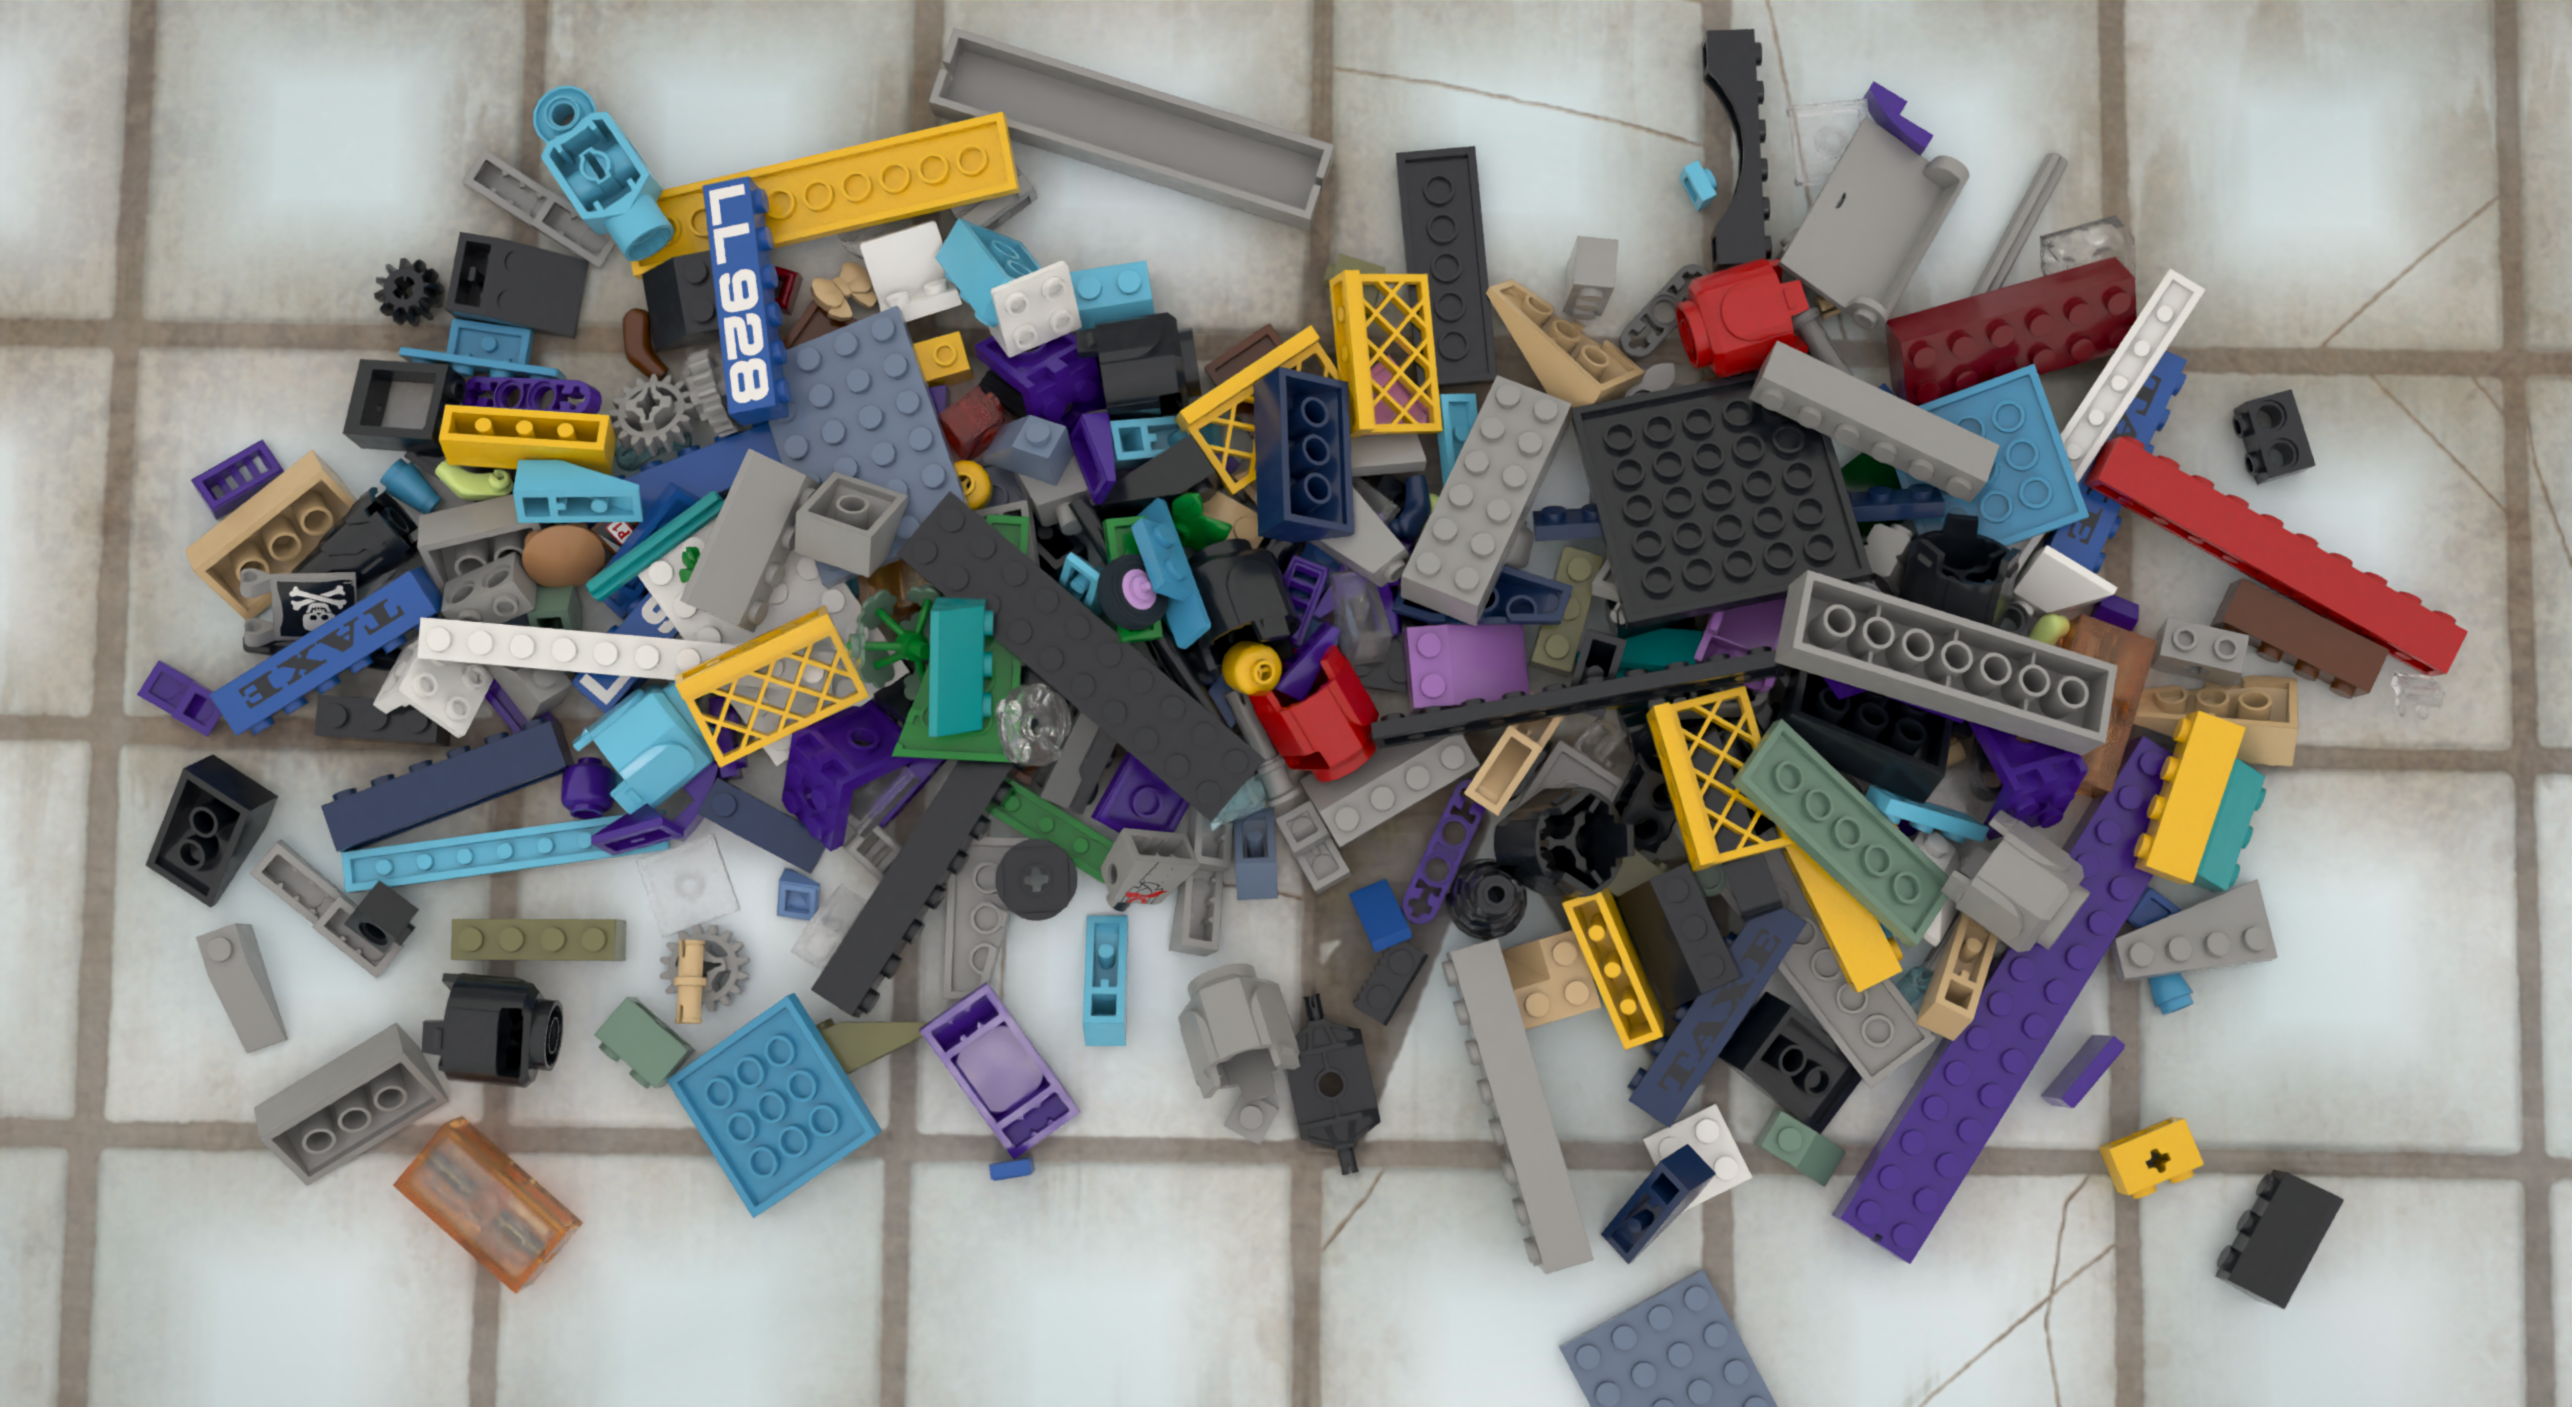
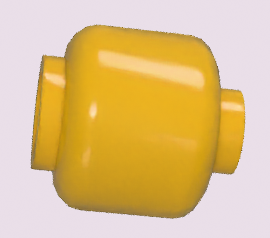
M960 460L954 462L970 508L973 511L986 508L993 496V485L988 473L981 465L974 461ZM971 482V486L968 489L967 485Z
M1249 640L1241 641L1231 646L1225 653L1222 661V675L1226 684L1233 690L1247 695H1252L1258 691H1272L1279 683L1282 674V664L1278 654L1270 646Z

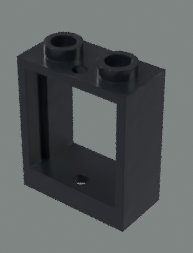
M360 359L343 434L362 449L444 454L439 442V435L445 405H460L464 401L466 396V380L448 364ZM392 381L434 384L424 429L381 427Z

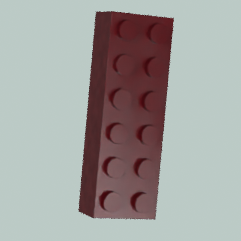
M2114 256L1887 320L1885 331L1892 390L1898 398L1915 406H1920L2035 364L2038 375L2112 355L2137 319L2135 277Z

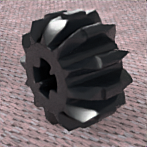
M400 258L399 269L394 268L391 264H385V269L389 276L387 278L376 277V283L384 289L374 293V298L378 302L383 303L380 307L381 313L385 316L392 315L393 322L398 325H403L408 320L409 324L413 327H419L421 315L429 321L434 320L433 313L430 311L432 306L436 308L443 307V302L435 296L445 292V287L441 283L436 282L439 278V273L433 268L427 269L426 263L420 259L411 265L408 259ZM409 287H411V290L414 293L410 298H408V294L406 292V290Z

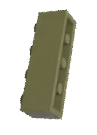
M452 919L451 960L625 961L626 920Z

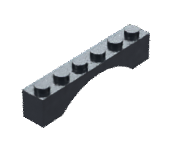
M1754 29L1707 30L1701 43L1703 81L1717 96L1728 114L1735 133L1738 150V177L1733 198L1726 213L1711 234L1713 273L1761 258L1771 260L1772 257L1771 236H1765L1764 221H1769L1770 201L1769 197H1763L1762 182H1767L1768 162L1767 158H1761L1760 143H1765L1766 123L1765 119H1759L1758 105H1763L1764 84L1763 81H1757L1756 66H1761L1762 45L1761 42H1755Z

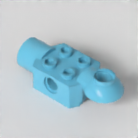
M571 85L558 86L547 91L538 100L533 112V125L536 133L547 144L541 159L582 220L597 235L609 233L628 261H640L659 252L670 242L674 235V228L656 203L663 189L622 128L608 112H597L592 97L583 89ZM574 114L573 120L569 124L562 126L563 120L567 116Z

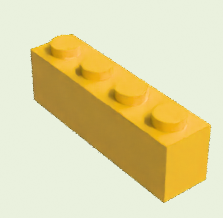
M445 405L439 435V442L448 465L517 469L518 460H562L606 475H611L617 441L610 415Z
M2202 711L2186 714L2185 718L2182 717L2178 721L2173 734V740L2177 741L2173 756L2166 758L2160 772V779L2164 780L2160 794L2154 795L2147 810V817L2151 818L2147 832L2139 836L2135 845L2134 856L2138 857L2135 868L2181 885L2194 883L2246 727Z
M1794 841L1791 846L1780 848L1851 991L1859 993L1902 972L1903 970L1898 962L1903 959L1902 952L1893 937L1886 938L1880 926L1881 922Z
M1609 887L1592 896L1563 897V908L1624 1050L1663 1037L1665 1018Z

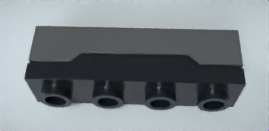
M1069 702L1032 779L1030 787L1040 798L1083 814L1086 806L1090 805L1096 798L1099 788L1098 781L1104 769L1109 768L1115 758L1117 741Z

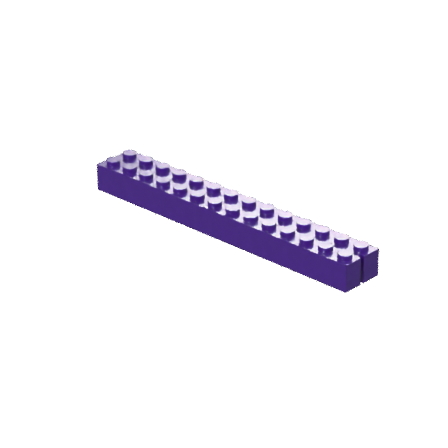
M2145 736L2131 739L2062 847V850L2067 852L2070 858L2082 865L2084 878L2079 885L2091 892V894L2049 950L2038 943L2030 951L2017 952L2010 946H2007L1999 958L1993 957L1973 1021L1954 1041L1945 1037L1942 1038L1832 1213V1216L1861 1235L1870 1238V1241L1901 1261L1911 1264L2154 876L2151 873L2135 868L2138 857L2134 856V849L2139 836L2147 832L2151 818L2147 817L2149 804L2154 795L2160 794L2164 782L2163 779H2160L2162 766L2166 758L2173 756V754Z

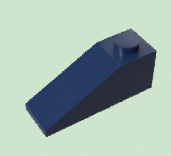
M720 778L716 779L698 811L699 815L812 874L826 849L819 840L811 836L807 827L802 822Z
M1686 1144L1658 1163L1601 1235L1629 1265L1697 1198L1716 1173L1689 1144Z

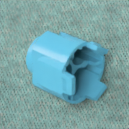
M675 680L665 687L650 684L643 690L639 688L633 691L589 726V728L585 727L582 734L573 740V747L577 751H580L593 740L616 769V788L610 794L629 815L647 803L656 809L712 764L714 756L691 711L675 686ZM707 722L708 726L710 727L713 733V724L711 722Z

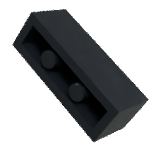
M318 695L315 736L332 740L450 746L451 733L410 704L406 707L401 705L385 714L373 705L376 698Z

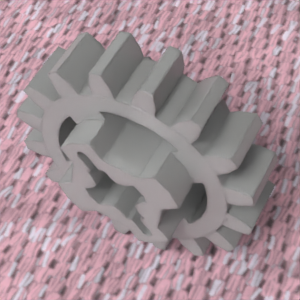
M709 349L690 354L688 357L690 362L689 368L693 375L687 376L686 380L689 386L691 402L695 406L701 422L709 421L710 426H713L714 432L719 438L738 432L739 426L737 421L728 414L723 364L719 365L717 360L715 361L713 353Z
M656 374L651 375L648 383H644L642 379L637 378V387L631 389L624 386L622 390L625 397L612 400L616 410L610 411L608 415H610L613 423L615 437L620 440L624 449L632 447L636 455H640L647 448L651 456H656L660 447H664L669 453L672 451V442L677 441L684 444L686 440L683 433L685 431L694 432L696 429L692 420L699 418V414L691 402L689 391L683 381L675 384L671 375H667L662 382L659 381Z
M697 924L693 925L692 936L684 930L679 931L678 936L680 940L705 941L704 961L711 962L712 964H721V966L714 967L713 970L707 972V987H702V1006L705 1003L708 1011L714 1012L717 1011V1001H720L725 1006H730L732 1001L729 994L731 992L735 994H742L744 992L741 986L738 985L739 979L750 978L748 973L741 971V965L749 963L750 958L739 957L738 952L745 945L743 942L730 943L733 932L726 930L721 936H718V925L710 924L707 933H704L703 927ZM709 941L720 945L728 956L720 957L713 952ZM668 942L666 946L672 951L671 957H660L661 963L669 965L668 971L660 974V979L671 980L672 984L668 986L665 992L667 994L677 993V987L673 986L674 977H678L679 945ZM731 971L727 983L720 990L719 981L725 972Z

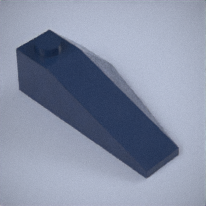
M1504 565L1478 624L1560 625L1573 586ZM1400 586L1392 612L1429 624H1468L1402 598Z

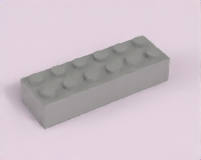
M1496 376L1401 576L1402 598L1477 626L1569 427L1572 403L1501 376Z

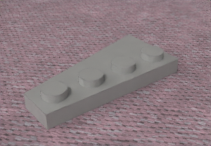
M982 837L980 841L973 839L966 851L969 854V859L958 875L952 873L947 880L943 999H962L986 981L990 985L1011 913L997 893L995 882L997 867L1007 851L1018 843L1030 838Z
M2258 879L2120 936L2110 944L2118 982L2268 962L2278 958Z

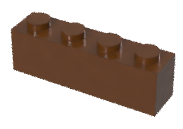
M2244 578L2230 583L2210 625L2214 628L2249 635L2248 645L2257 649L2256 654L2259 657L2273 663L2283 661L2294 667L2293 673L2310 681L2319 679L2330 685L2329 690L2347 699L2370 693L2390 651Z

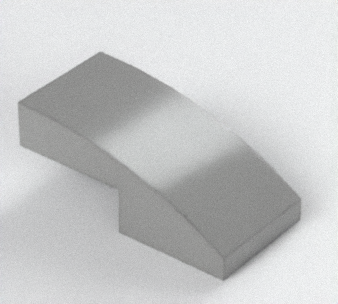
M1311 800L1275 819L1316 895L1352 876Z

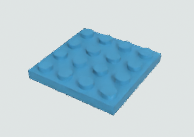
M2035 364L1917 406L2000 445L1987 483L1971 503L1961 498L1953 497L1946 491L1939 489L1945 501L1944 517L1913 519L1918 535L1929 531L1941 530L1947 513L1978 516L1979 519L1977 534L1994 539L2007 547L2090 518ZM1895 468L1902 489H1908L1913 484L1931 485Z
M795 993L784 997L667 1079L668 1084L753 1218L762 1214L883 1132Z

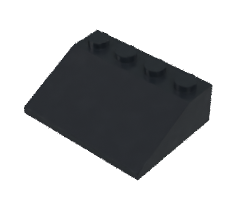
M1793 668L1776 721L1783 719L1836 770L1924 804L1945 776L1953 720L1872 691H1865L1839 700L1822 676Z

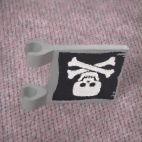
M247 568L243 569L240 573V593L243 597L255 598L271 592L273 623L260 618H248L245 620L244 642L248 647H259L280 640H298L357 603L356 572L269 574L258 569Z

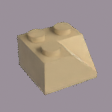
M1573 930L1502 950L1525 1030L1602 1007L1592 973Z

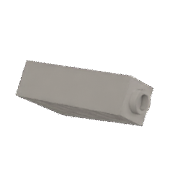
M1352 486L1354 534L1348 537L1309 542L1379 587H1382L1387 582H1395L1401 578L1410 556L1406 548Z

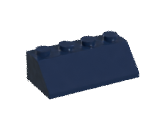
M1277 367L1253 384L1258 536L1291 543L1351 536L1354 534L1348 382Z

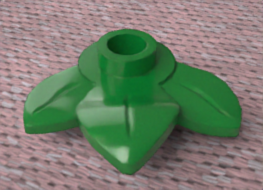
M1187 493L1178 496L1172 502V513H1170L1182 547H1191L1197 552L1212 544L1225 541L1232 529V525L1203 515L1204 505L1199 493Z

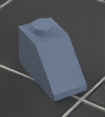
M1028 415L1002 425L985 452L983 460L986 463L1056 486L1074 453L1066 426Z
M1274 808L1234 810L1237 900L1278 898Z

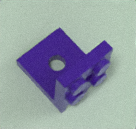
M1072 333L1032 348L1036 349L1034 351H1025L1010 358L993 336L974 345L977 358L1022 393L1027 416H1036L1066 426L1070 436L1082 414L1107 409L1096 357L1079 358L1076 336ZM1072 403L1070 411L1064 415L1066 406Z
M872 699L861 707L852 706L792 733L782 802L787 811L794 814L807 827L811 836L819 840L830 852L844 844L853 790L918 760V758L892 757L902 729ZM862 740L868 742L871 745L859 746L855 744L854 741Z
M1967 721L2003 784L1984 822V825L1989 827L1986 834L1988 840L1991 841L2004 837L1988 825L2000 810L2018 819V821L2021 820L2031 828L2038 826L2049 828L2059 823L2063 819L2064 812L2069 803L2074 799L2075 793L2088 771V767L2081 755L2036 741L2023 743L2017 740L2013 734Z

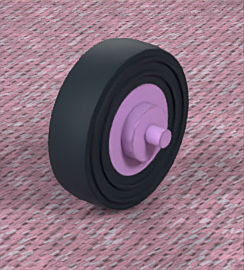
M1128 554L1118 557L1109 562L1100 573L1097 584L1099 602L1108 618L1119 627L1127 630L1144 629L1155 624L1165 614L1169 597L1153 591L1141 555Z

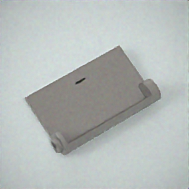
M1866 116L1860 123L1777 265L1849 315L1859 327L1866 330L1880 329L1885 326L1968 181L1969 171L1963 163L1949 156H1937L1929 162Z

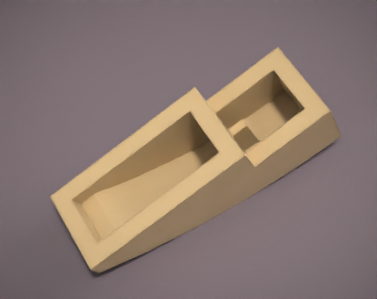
M1564 716L1509 725L1464 794L1498 816Z

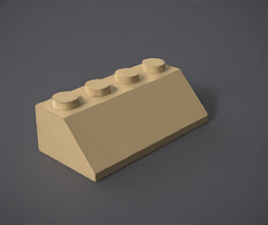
M312 449L185 549L193 571L245 620L254 618L272 604L271 592L255 598L243 597L240 593L241 571L247 568H254L269 574L292 573L291 571L317 547L323 536L348 513L352 505L357 501V498L341 478Z

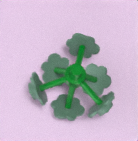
M922 584L920 588L910 587L905 597L911 602L918 603L922 608L921 611L913 613L910 620L904 619L899 624L891 618L894 612L892 607L896 604L897 598L890 594L888 590L882 589L864 601L861 613L857 617L858 626L856 633L849 634L848 643L846 644L849 658H855L857 669H859V677L864 683H872L878 689L884 687L885 683L891 681L895 676V671L891 664L907 659L914 662L916 669L913 675H908L904 678V685L906 686L904 694L907 699L915 700L928 666L924 665L922 659H930V618L928 614L936 597L947 598L936 587L929 584ZM879 623H885L898 636L895 642H865L864 627L873 630ZM887 651H896V653L889 655Z

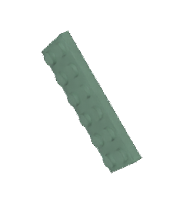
M1783 719L1773 722L1731 783L1907 948L1917 946L1948 899V896L1941 892V889L1949 876Z

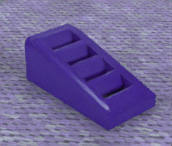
M1107 412L1082 414L1069 439L1095 505L1103 504L1116 481L1110 418Z
M262 439L196 476L191 481L214 518L218 520L253 497L282 474L284 470ZM257 456H259L268 470L262 474L252 461ZM243 466L247 468L253 477L248 482L239 472V469ZM230 475L239 486L234 490L225 481ZM216 485L219 486L224 496L218 499L211 490Z
M1292 555L1284 575L1288 589L1291 586L1311 594L1309 601L1290 594L1294 606L1306 610L1304 616L1298 615L1301 622L1300 627L1290 637L1292 645L1301 647L1330 569ZM1295 571L1316 578V585L1294 578Z
M1325 620L1294 653L1295 656L1282 666L1280 681L1275 689L1299 701L1306 699L1322 668L1320 660L1327 648L1336 642L1340 629Z

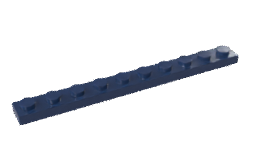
M1913 484L1908 489L1895 490L1886 486L1870 487L1867 491L1861 492L1847 490L1856 522L1944 517L1945 501L1939 489L1928 484ZM1594 503L1586 504L1578 509L1547 506L1541 511H1532L1535 541L1602 538Z

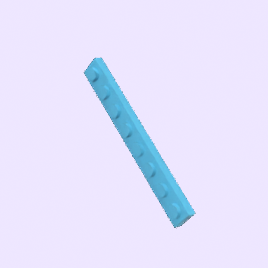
M660 809V810H659V811H661L663 814H665V815L667 816V811H666V810H664V809ZM623 814L341 852L345 893H356L372 890L379 880L389 888L667 851L671 850L670 841L613 856L591 844L592 835L625 815Z

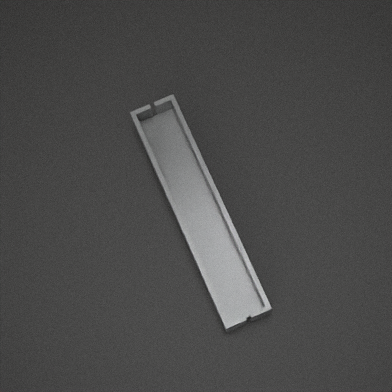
M953 28L942 60L946 70L939 69L929 99L934 116L959 122L1003 112L1006 115L1011 140L1310 232L1320 202L1321 191L1324 189L1334 158L1333 144Z

